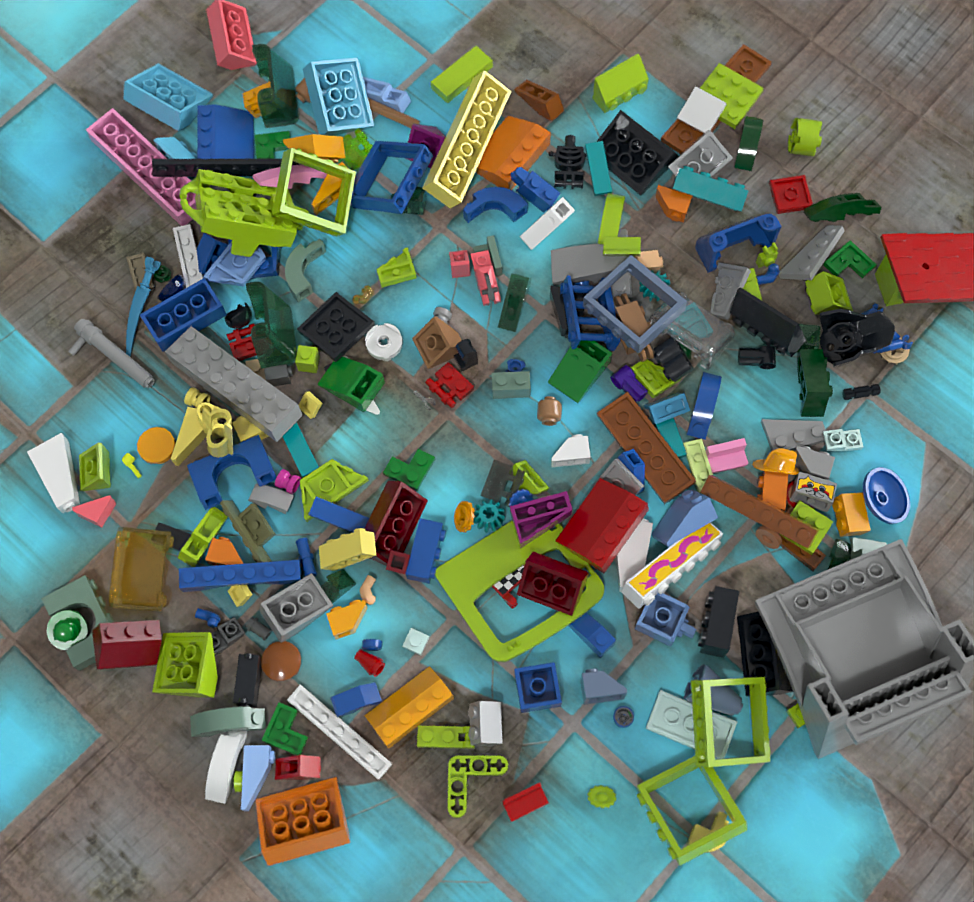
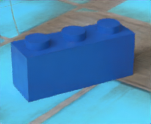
M420 518L405 573L407 579L430 584L431 578H435L437 567H434L435 561L439 560L441 555L440 541L444 542L446 535L443 523Z

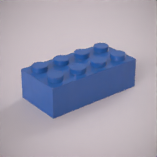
M203 278L143 312L140 316L158 346L164 352L190 326L200 331L225 317L226 312L206 279Z

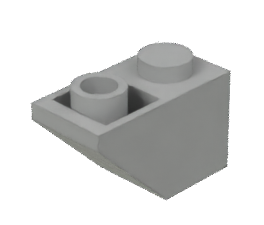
M797 446L794 451L797 453L796 462L803 473H809L821 479H829L835 457L830 456L827 452L811 450L808 446Z

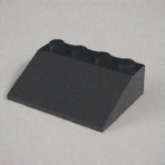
M622 110L618 112L596 141H603L608 170L639 195L644 194L679 156Z

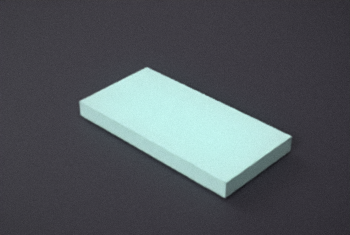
M660 690L645 729L695 749L692 703ZM712 711L715 758L721 759L725 758L737 721Z

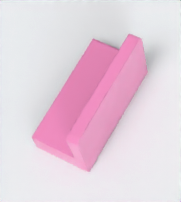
M745 438L707 447L706 454L713 474L748 465L744 451L747 446Z

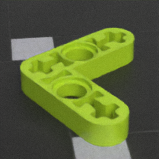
M454 756L450 759L448 764V812L453 818H461L466 813L467 776L504 775L508 770L506 758L503 756ZM456 760H460V764H467L466 760H470V772H466V767H461L460 771H456L452 764H455ZM486 760H491L490 764H497V760H501L505 767L501 768V771H497L495 767H490L491 772H486L488 768ZM474 761H483L484 769L479 772L475 771L472 767ZM455 781L463 783L464 787L460 793L452 791L451 787ZM464 795L463 800L459 799V805L463 807V810H460L459 814H455V811L451 810V807L455 806V799L451 800V796L460 797Z

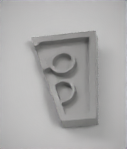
M718 262L717 268L719 273L715 279L716 291L712 297L710 314L713 317L728 320L739 287L743 289L751 271L747 267Z
M761 420L771 451L778 448L794 451L797 446H812L825 442L823 431H826L823 421Z

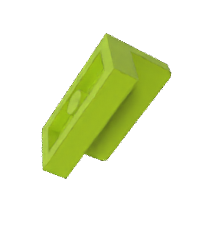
M604 237L603 256L632 255L633 257H640L641 237Z

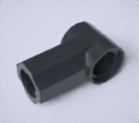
M762 346L759 349L739 348L738 364L759 366L761 369H773L776 367V349L773 346Z

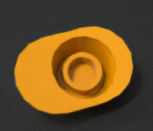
M784 448L774 449L766 459L756 460L752 464L754 468L767 472H780L790 475H797L799 473V470L795 467L797 453Z

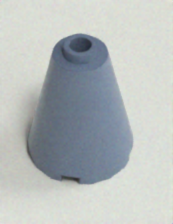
M702 664L692 675L694 677L693 680L721 679L705 664ZM688 682L683 698L692 703L691 683ZM729 685L710 686L712 710L730 716L740 713L743 708L742 698Z

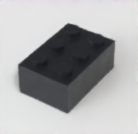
M715 586L713 591H709L704 604L707 610L701 621V627H704V630L699 635L697 646L701 647L700 653L724 658L729 652L740 591Z

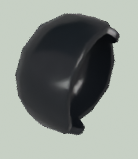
M246 302L244 303L245 306L238 304L237 309L226 314L224 319L230 328H243L252 320V312Z

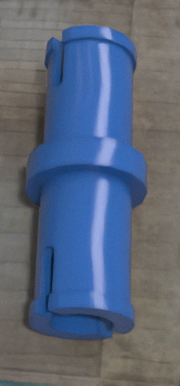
M300 538L296 540L295 543L299 552L298 560L302 563L304 576L306 577L311 573L314 577L317 576L313 562L314 554L310 551L308 539Z

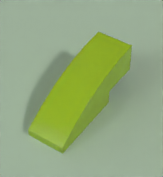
M216 507L210 508L192 532L189 540L180 550L178 559L191 567H196L209 548L212 538L217 536L228 516Z

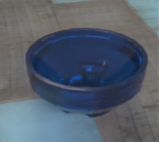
M180 274L176 275L162 289L157 299L163 302L184 290V278Z

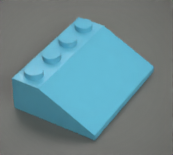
M358 58L313 61L303 68L319 135L336 136L374 127Z
M159 63L124 82L123 100L178 131L190 125L197 117V106L207 105L213 98V94Z

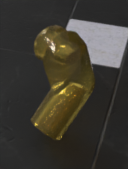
M369 285L364 286V289L362 288V295L353 296L352 299L355 304H366L374 295V291Z

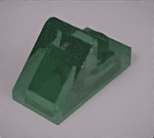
M342 569L326 576L328 581L321 585V588L333 604L354 587L356 583Z

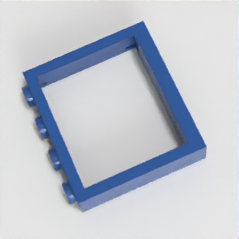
M375 141L355 177L350 205L355 209L402 214L433 155L425 144ZM387 157L414 159L392 199L365 197Z

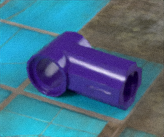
M624 365L610 377L612 383L618 389L628 392L636 403L640 402L648 394V390L636 379L634 372L627 365Z

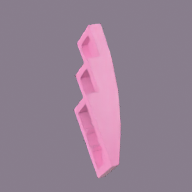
M292 165L288 189H292L294 182L309 184L311 177L325 179L327 173L305 165ZM280 167L254 174L252 178L260 186L277 187Z

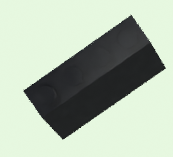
M739 287L730 311L733 323L740 328L742 326L745 327L752 336H759L761 341L767 346L773 345L781 355L787 354L792 358L806 341L799 324Z
M759 611L737 616L744 678L765 677L766 696L794 692ZM745 684V693L748 697L750 696L749 684Z

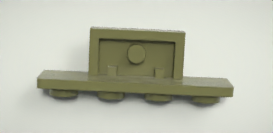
M222 500L220 505L223 508L224 514L230 518L233 528L239 532L244 545L253 554V559L257 563L272 562L262 546L276 534L258 506L250 504L240 513L232 500Z

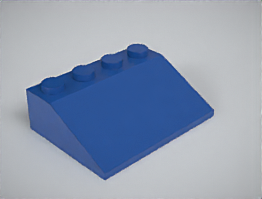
M215 104L197 106V159H254V116L246 110Z

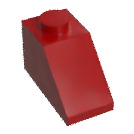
M296 755L278 758L275 761V780H309L320 778L321 765L319 756Z

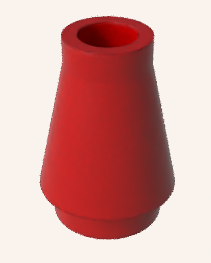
M362 649L354 657L370 676L377 677L385 667V663L382 662L381 658Z

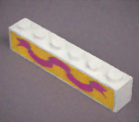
M710 522L675 542L625 583L622 593L638 609L644 604L648 606L655 599V595L658 593L660 595L663 594L671 582L676 583L682 577L683 572L686 571L688 573L693 569L698 560L700 562L703 561L711 549L715 551L721 545L720 539L723 533Z

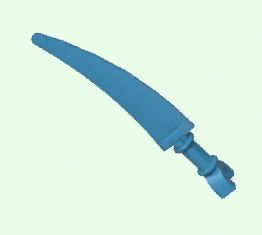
M146 257L145 275L142 283H140V287L137 286L130 308L126 333V354L128 356H131L140 314L151 290L148 289L150 288L149 283L152 275L155 274V271L161 265L159 261H154L151 257Z

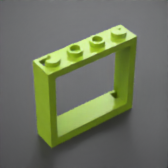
M290 148L284 151L272 215L336 237L345 234L356 172L347 169V166L334 164L332 160L318 158L316 154L304 153L299 148ZM292 161L342 179L335 222L285 206Z
M765 677L691 680L696 766L717 767L771 762ZM749 684L754 756L715 759L710 686Z
M695 756L637 785L638 794L636 796L640 805H645L648 812H646L649 821L651 824H656L658 828L656 832L661 842L666 841L669 847L667 848L669 856L673 860L676 859L679 866L747 831V821L714 768L696 766ZM699 768L732 823L680 849L649 793Z

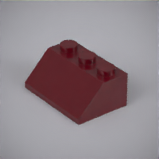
M533 551L526 559L517 595L573 616L583 593L589 572Z
M159 620L99 623L92 630L97 670L157 665L162 640Z

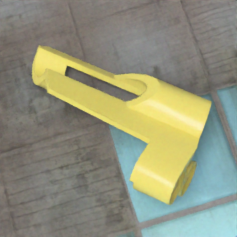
M207 402L200 403L197 407V416L204 432L207 434L208 452L213 457L218 458L228 454L233 456L232 417L230 412ZM220 419H226L224 425L219 424L218 421ZM218 438H222V439H223V440H222L221 442H219V443H216V444L212 443L214 440H216V439H218Z

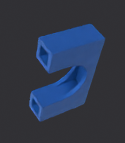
M259 435L233 445V456L228 454L218 458L210 455L187 465L199 500L205 510L219 505L222 501L217 481L221 472L229 466L235 464L249 466L259 487L276 480V474Z

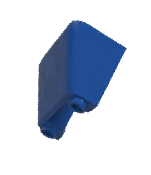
M772 214L748 218L698 238L695 248L709 273L716 270V261L721 258L720 251L749 239L753 246L759 244L769 248L772 243L776 242L781 224Z

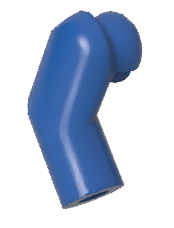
M770 264L765 275L756 276L758 285L773 283L779 275V266L777 264Z
M197 609L195 618L207 621L208 626L211 628L218 626V623H220L219 615L208 610Z

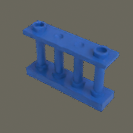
M567 275L564 282L560 285V293L563 294L569 330L568 341L571 342V348L576 349L581 340L604 341L607 350L615 351L621 341L620 338H616L607 326H602L597 318L577 316L576 308H585L583 307V301H575L574 293H589L596 286L572 285L571 276ZM610 287L598 297V303L616 317ZM579 324L601 325L604 334L580 333Z

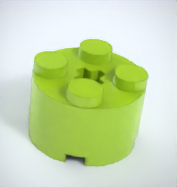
M795 118L790 128L793 129L792 134L788 136V152L790 154L814 157L816 147H820L822 137L819 136L822 121Z

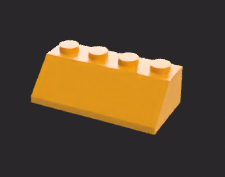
M429 666L364 716L389 749L447 705L454 697L441 678Z

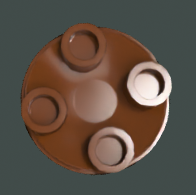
M287 641L272 643L265 649L261 657L263 672L275 681H285L298 674L301 666L299 650L295 645Z

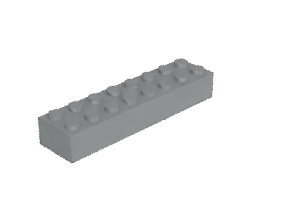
M192 326L165 351L173 365L276 442L303 415L295 401Z

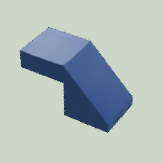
M375 682L357 686L330 698L337 717L353 714L360 708L382 702Z

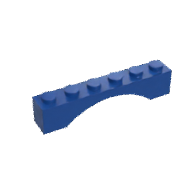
M300 560L179 568V589L183 592L203 591L236 585L294 584L302 579Z

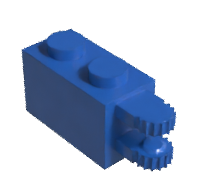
M517 167L510 175L512 181L518 185L516 191L543 213L552 207L560 195L559 191L534 171L529 173L522 167Z

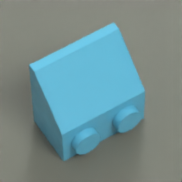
M175 137L154 139L158 151L167 159H197V155L193 151L189 152L186 144L183 141L179 142Z

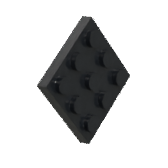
M335 292L297 330L318 349L337 362L375 323L353 304Z

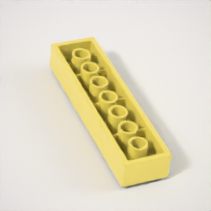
M485 70L473 78L422 189L450 209L462 202L511 93L507 87Z

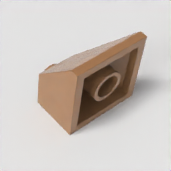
M435 316L412 338L428 369L453 359L454 355L458 353L455 346L462 341L457 331Z

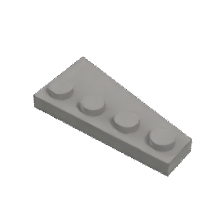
M826 225L779 272L780 279L812 280L844 233L843 226Z

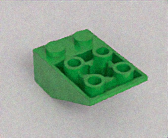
M581 340L576 349H572L570 346L548 383L576 403H579L611 363L612 352L595 341Z
M342 356L337 362L333 361L317 385L360 411L365 412L385 384L382 373L368 365Z

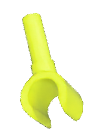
M126 453L122 458L123 463L133 471L138 479L141 478L142 475L132 464L136 459L131 454Z

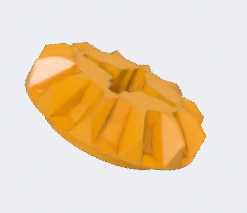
M468 501L460 502L454 513L455 527L459 532L471 530V525L474 524L475 509L472 508V503Z

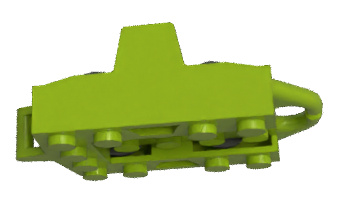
M199 169L196 178L180 189V204L185 213L200 225L201 232L219 238L231 239V254L251 257L260 244L273 247H291L297 230H302L303 225L272 215L277 187L260 186L253 179ZM287 189L285 206L309 214L308 210L294 206L290 193ZM187 193H195L196 209H193L188 204L186 199Z

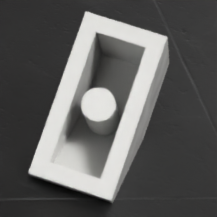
M577 434L568 438L553 455L551 467L590 464L588 436Z

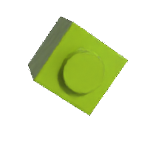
M298 345L295 361L298 371L317 373L320 359L317 347Z

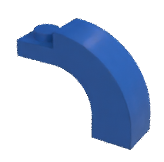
M489 187L473 194V202L468 203L464 207L463 217L469 223L481 213L495 209L504 212L515 222L528 213V203L512 190L502 187Z
M703 372L687 435L706 439L722 376Z

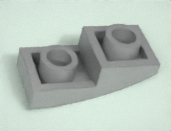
M255 484L248 501L264 509L269 506L286 514L294 495L266 485L259 487L258 484Z

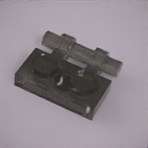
M494 460L480 496L499 503L503 496L507 498L505 506L510 507L509 499L513 493L519 490L520 485L523 484L525 471L518 469L516 476L512 475L513 466L499 460ZM508 480L513 482L510 492L505 490Z

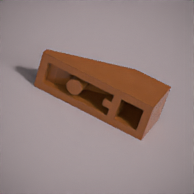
M529 80L524 81L514 89L515 93L540 116L550 121L556 119L564 112L558 93Z

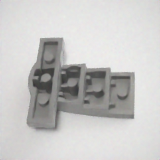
M626 228L619 230L618 237H628ZM603 244L579 245L551 250L552 283L554 286L561 285L567 275L571 276L573 284L588 280L598 283L601 278H606L629 256H603ZM628 271L612 285L613 299L618 295L621 297V294L624 293L627 294L628 298L632 297V275Z

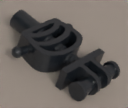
M574 135L565 136V146H557L556 153L553 151L548 153L549 156H555L554 165L557 169L561 170L555 171L554 188L563 187V189H566V186H571V189H574V187L583 189L584 172H579V170L584 167L585 157L587 156L586 153L584 154L583 147L575 146L576 137Z

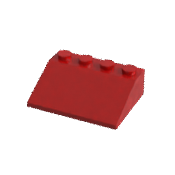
M600 478L555 541L591 566L605 573L649 511L648 504L631 492Z

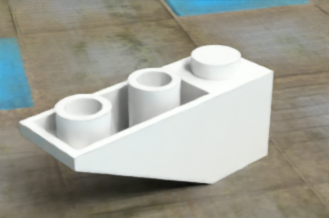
M562 197L533 223L520 238L531 250L534 249L575 210Z

